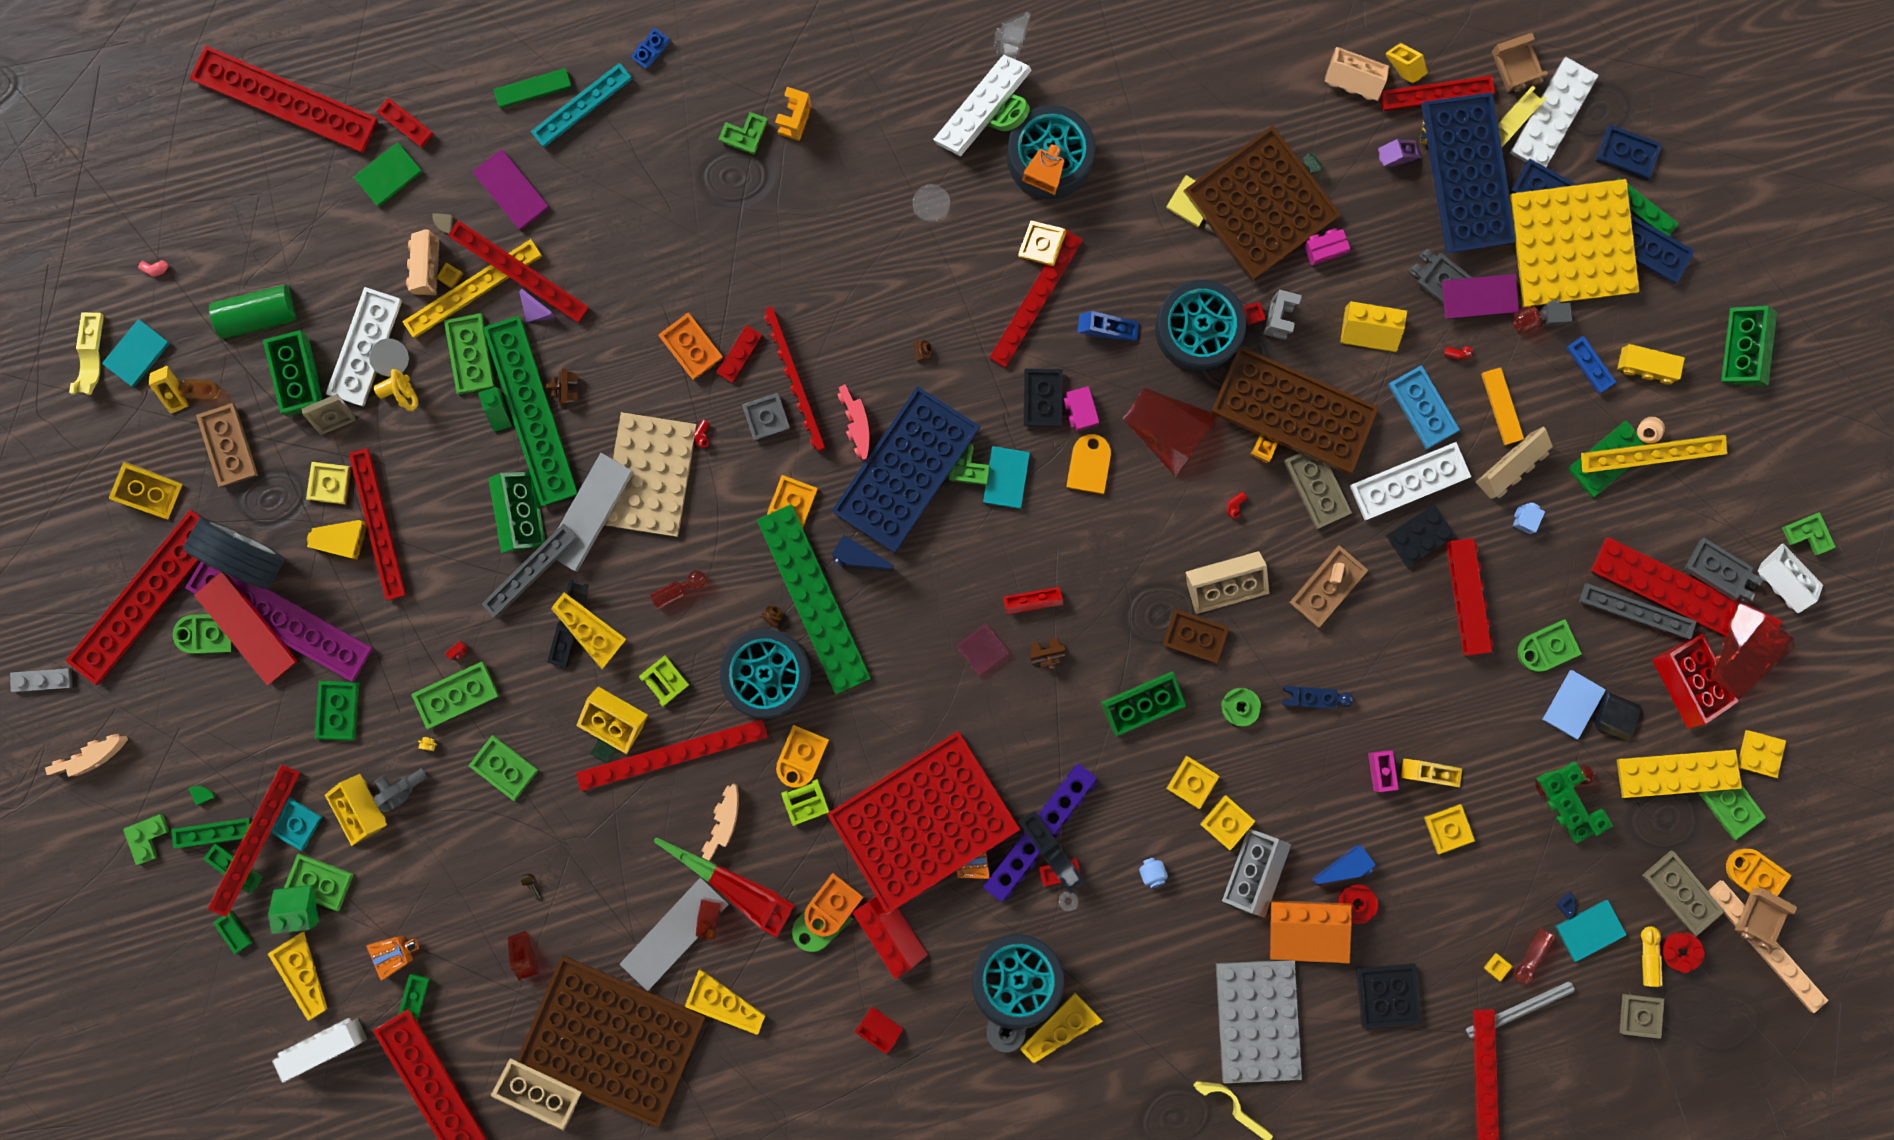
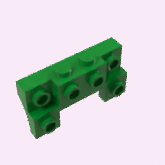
M1572 762L1558 770L1546 772L1536 778L1549 800L1547 805L1557 814V817H1555L1557 822L1566 829L1571 840L1576 844L1592 834L1598 836L1613 826L1602 808L1588 815L1573 787L1586 780L1576 762Z

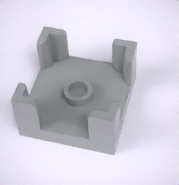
M1279 290L1271 301L1263 335L1283 340L1287 339V333L1291 334L1293 332L1295 324L1294 322L1282 320L1284 311L1291 313L1295 304L1300 303L1302 295Z

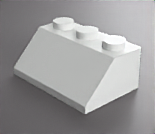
M1784 543L1773 551L1760 564L1758 569L1760 577L1772 586L1773 591L1784 598L1787 606L1794 609L1797 613L1818 601L1823 584Z

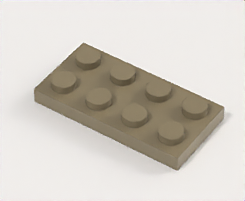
M1301 453L1284 460L1285 466L1316 530L1352 513L1330 466Z
M1669 851L1642 875L1688 931L1695 936L1700 934L1725 912L1674 851Z

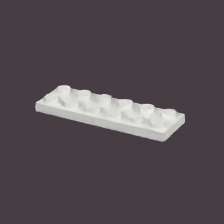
M1003 55L933 139L935 143L962 156L1032 71L1029 65Z
M1565 57L1543 94L1546 100L1531 115L1510 154L1524 162L1532 159L1546 167L1598 75Z
M364 287L329 383L327 395L333 396L338 394L344 401L362 407L365 406L377 373L369 362L370 350L376 342L390 337L402 303L401 299Z
M1455 442L1350 485V488L1364 520H1368L1468 479L1471 475Z

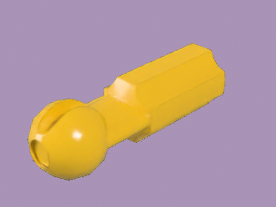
M1646 927L1641 932V939L1643 941V985L1659 987L1662 986L1661 934L1655 927Z

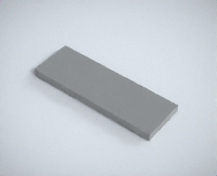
M600 453L559 525L560 527L562 524H566L578 539L557 561L576 572L579 570L634 471Z
M700 877L620 965L648 991L729 903Z

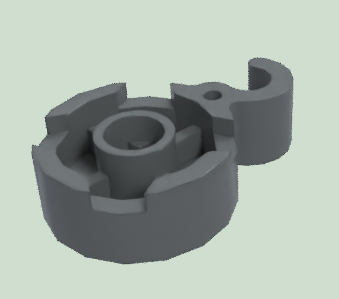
M1027 1006L1024 1010L1028 1013L1035 1010L1034 1006ZM989 1020L986 1035L994 1049L1009 1053L1017 1050L1022 1045L1025 1039V1029H1011L1009 1035L1005 1036L1001 1034L1003 1027Z

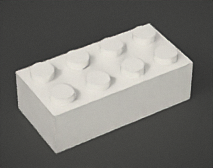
M348 1018L278 1053L279 1057L273 1060V1063L281 1081L284 1082L367 1040V1037L359 1019L351 1021Z

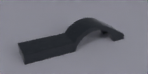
M569 579L568 595L586 608L589 584L580 585L574 583V580ZM561 620L557 624L547 662L566 668L575 637Z
M1035 810L1019 821L1070 895L1073 893L1072 889L1080 883L1082 885L1086 884Z

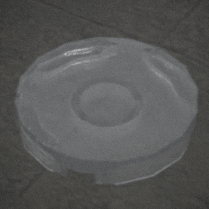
M924 185L913 196L914 212L925 222L933 223L940 221L949 211V195L938 185Z

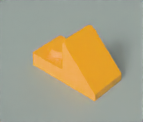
M1259 435L1250 455L1265 463H1269L1278 443Z

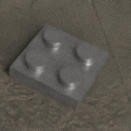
M779 393L742 404L754 441L790 430Z

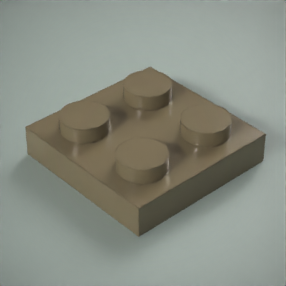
M338 394L301 409L304 417L320 435L356 421L355 414Z
M1622 994L1619 1033L1661 1039L1664 999Z

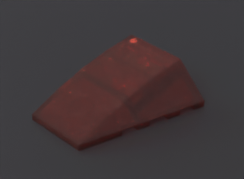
M1144 388L1123 420L1176 477L1217 416L1204 409Z
M1737 603L1735 608L1737 610L1736 615L1730 621V631L1728 636L1724 637L1722 652L1718 653L1710 677L1735 698L1741 699L1794 650L1795 646L1793 637L1766 615Z

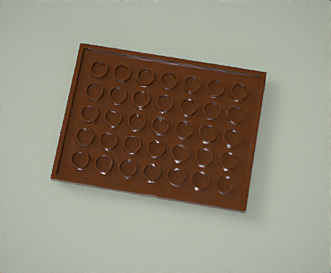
M562 955L516 1061L582 1092V1096L659 1128L706 1015Z

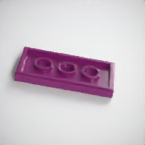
M502 149L472 171L520 231L549 209L546 202Z
M1516 274L1442 281L1445 319L1519 312Z

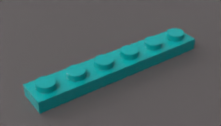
M618 63L533 129L531 133L542 147L545 148L629 83L632 77Z

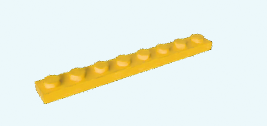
M531 239L509 253L527 266L542 257ZM489 265L402 322L415 339L510 277Z
M1726 435L1581 453L1582 472L1587 473L1727 454Z

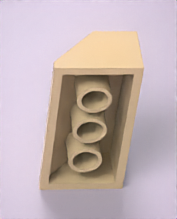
M1544 426L1526 436L1524 440L1476 481L1490 499L1502 497L1508 491L1506 488L1510 484L1514 486L1522 479L1520 477L1521 474L1530 472L1535 467L1534 463L1538 459L1542 461L1550 454L1548 450L1553 446Z
M1259 551L1186 572L1187 586L1196 614L1269 594L1267 565Z
M509 1059L491 1097L564 1131L582 1092L513 1059Z

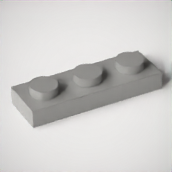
M72 669L10 673L11 692L73 688Z

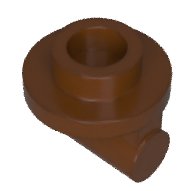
M927 340L913 342L916 361H923L931 357L933 349Z
M767 606L760 617L776 628L783 618V613L777 606Z

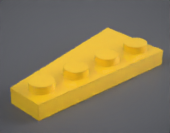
M565 592L551 608L601 669L605 667L626 640V638Z
M301 932L268 953L308 1021L328 1009L304 932Z
M699 969L685 1007L758 1035L765 1014Z
M1074 992L1020 1047V1050L1035 1063L1055 1051L1058 1047L1067 1044L1073 1038L1085 1033L1088 1029L1103 1021Z

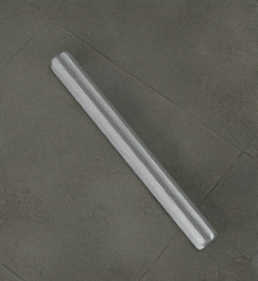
M1566 982L1496 1014L1495 1028L1573 993L1575 989L1572 983ZM1472 1025L1466 1029V1032L1471 1039L1474 1038V1031Z

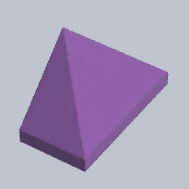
M523 289L520 290L526 322L554 319L555 315Z

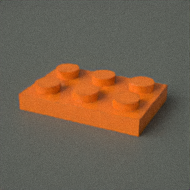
M689 312L658 335L693 381L723 359V356Z

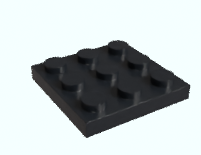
M1415 963L1356 968L1362 1028L1421 1024Z

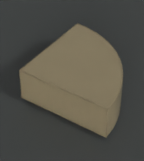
M433 213V221L437 228L445 234H449L452 230L453 216Z

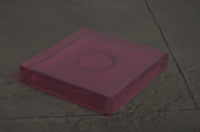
M984 623L956 645L978 676L1009 654L987 623Z

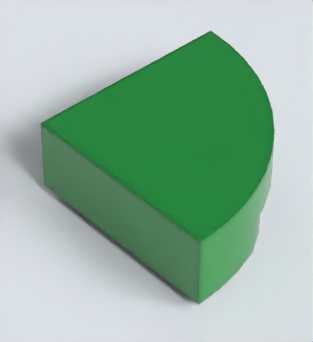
M203 786L188 788L196 806L216 797L212 790Z

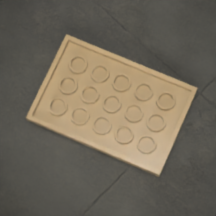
M621 412L613 460L631 469L634 473L604 526L678 537L697 424Z

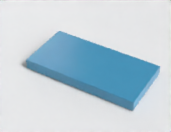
M1422 365L1388 384L1425 449L1460 431Z

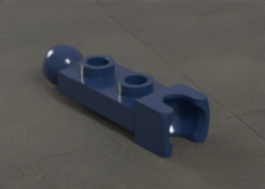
M1283 686L1282 688L1283 691L1291 693L1290 700L1282 701L1284 706L1337 709V703L1342 707H1349L1354 701L1353 696L1348 692L1337 695L1338 689Z

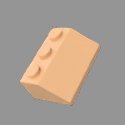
M1336 47L1326 73L1325 82L1332 87L1339 86L1344 88L1349 93L1363 95L1368 100L1374 99L1378 101L1387 81L1389 66Z
M425 229L411 234V240L408 242L410 259L407 261L409 277H407L406 286L414 295H437L436 277L438 275L439 239L430 230Z

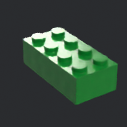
M299 330L264 339L263 344L280 414L287 417L302 414V408L323 400L308 335Z

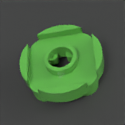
M1235 688L1229 691L1222 700V713L1229 723L1235 726H1248L1257 720L1261 703L1253 691L1246 688ZM1238 702L1246 704L1244 712L1241 710L1237 711Z

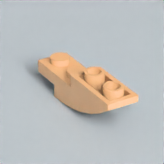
M113 734L107 736V740L102 742L100 740L88 742V746L81 748L82 753L72 755L71 760L65 761L60 759L53 761L52 766L45 768L47 775H57L67 771L68 777L87 773L113 757L128 741L127 736Z
M735 783L726 787L722 795L725 797L722 804L718 803L713 812L716 814L714 819L719 821L720 824L716 823L711 832L714 835L710 842L707 841L702 849V852H704L702 857L708 861L712 859L719 844L726 847L732 837L739 809L738 785Z

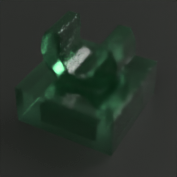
M1309 153L1303 158L1306 162L1302 164L1304 167L1306 165L1309 166V173L1311 175L1314 172H1320L1324 168V165L1314 153Z

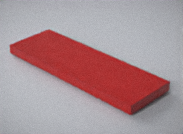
M220 572L194 595L267 686L271 685L298 662L229 575Z

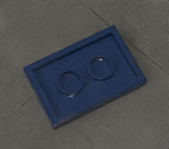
M1609 124L1595 161L1649 180L1662 144Z

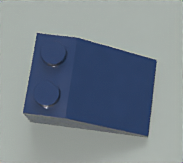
M845 535L842 536L831 554L834 558L833 561L842 568L848 566L849 568L893 571L894 569L893 564Z

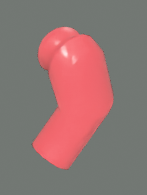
M163 260L153 265L142 261L138 269L152 277H157L164 274L169 266Z

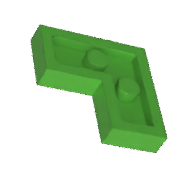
M750 112L743 129L725 122L719 142L755 155L768 123V118Z
M969 444L950 472L949 481L987 485L990 466L971 463L973 444Z
M1820 512L1782 527L1789 545L1808 539L1814 555H1819L1835 548Z
M163 814L123 829L136 865L158 858L151 839L169 833Z

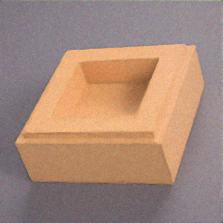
M1337 562L1333 565L1329 583L1338 584L1342 581L1345 568L1343 563Z

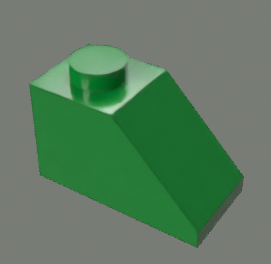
M494 387L478 392L484 413L493 431L498 432L513 427L502 391Z

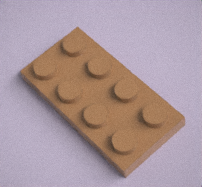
M231 403L196 415L218 487L223 488L258 476L236 404Z
M1338 545L1291 599L1289 604L1314 626L1319 628L1366 574L1368 569ZM1337 562L1343 563L1345 568L1342 581L1338 584L1329 583L1333 565Z

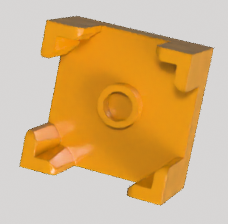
M787 87L785 97L789 98L787 107L793 110L792 118L778 114L775 124L780 126L778 135L800 141L811 109L810 97L808 93Z

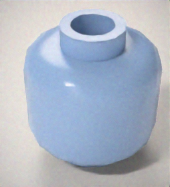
M1154 858L1143 861L1144 865L1140 867L1139 871L1144 884L1151 888L1164 885L1168 874L1163 862L1160 860L1155 861Z

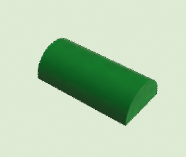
M287 284L211 302L209 305V315L213 328L222 340L297 322L289 285Z
M1173 671L1101 701L1102 709L1115 737L1186 707Z

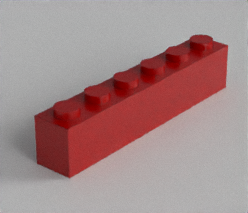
M1474 538L1447 542L1446 549L1463 655L1492 652L1493 640L1489 636L1488 630L1490 629V621L1486 618L1487 602L1483 599L1484 583L1480 580L1481 564L1477 561V543L1474 542Z

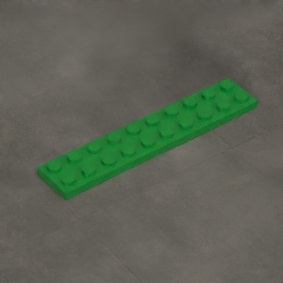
M512 317L483 327L541 507L576 496L578 490L521 317Z
M792 504L757 519V523L835 695L871 679Z

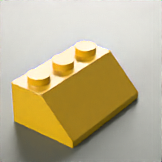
M1350 302L1345 307L1340 343L1397 352L1405 329L1407 311Z
M597 687L587 698L576 726L627 754L641 732L648 714L604 689Z
M360 774L340 782L325 794L351 846L387 826L384 815L374 803V797L370 794L367 783Z

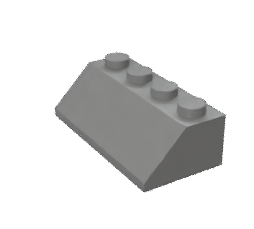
M1249 828L1222 901L1265 918L1291 844Z

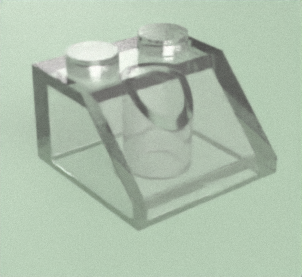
M1025 12L1003 22L1001 29H997L994 37L996 54L1006 55L1015 60L1018 59L1029 29L1030 12Z

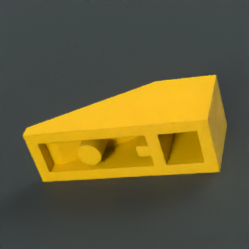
M1403 759L1401 778L1460 788L1462 768Z

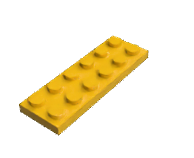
M1736 750L1617 759L1622 798L1742 788Z

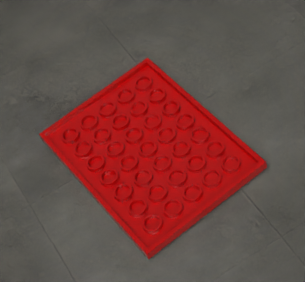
M959 731L827 813L886 914L893 912L1020 831Z

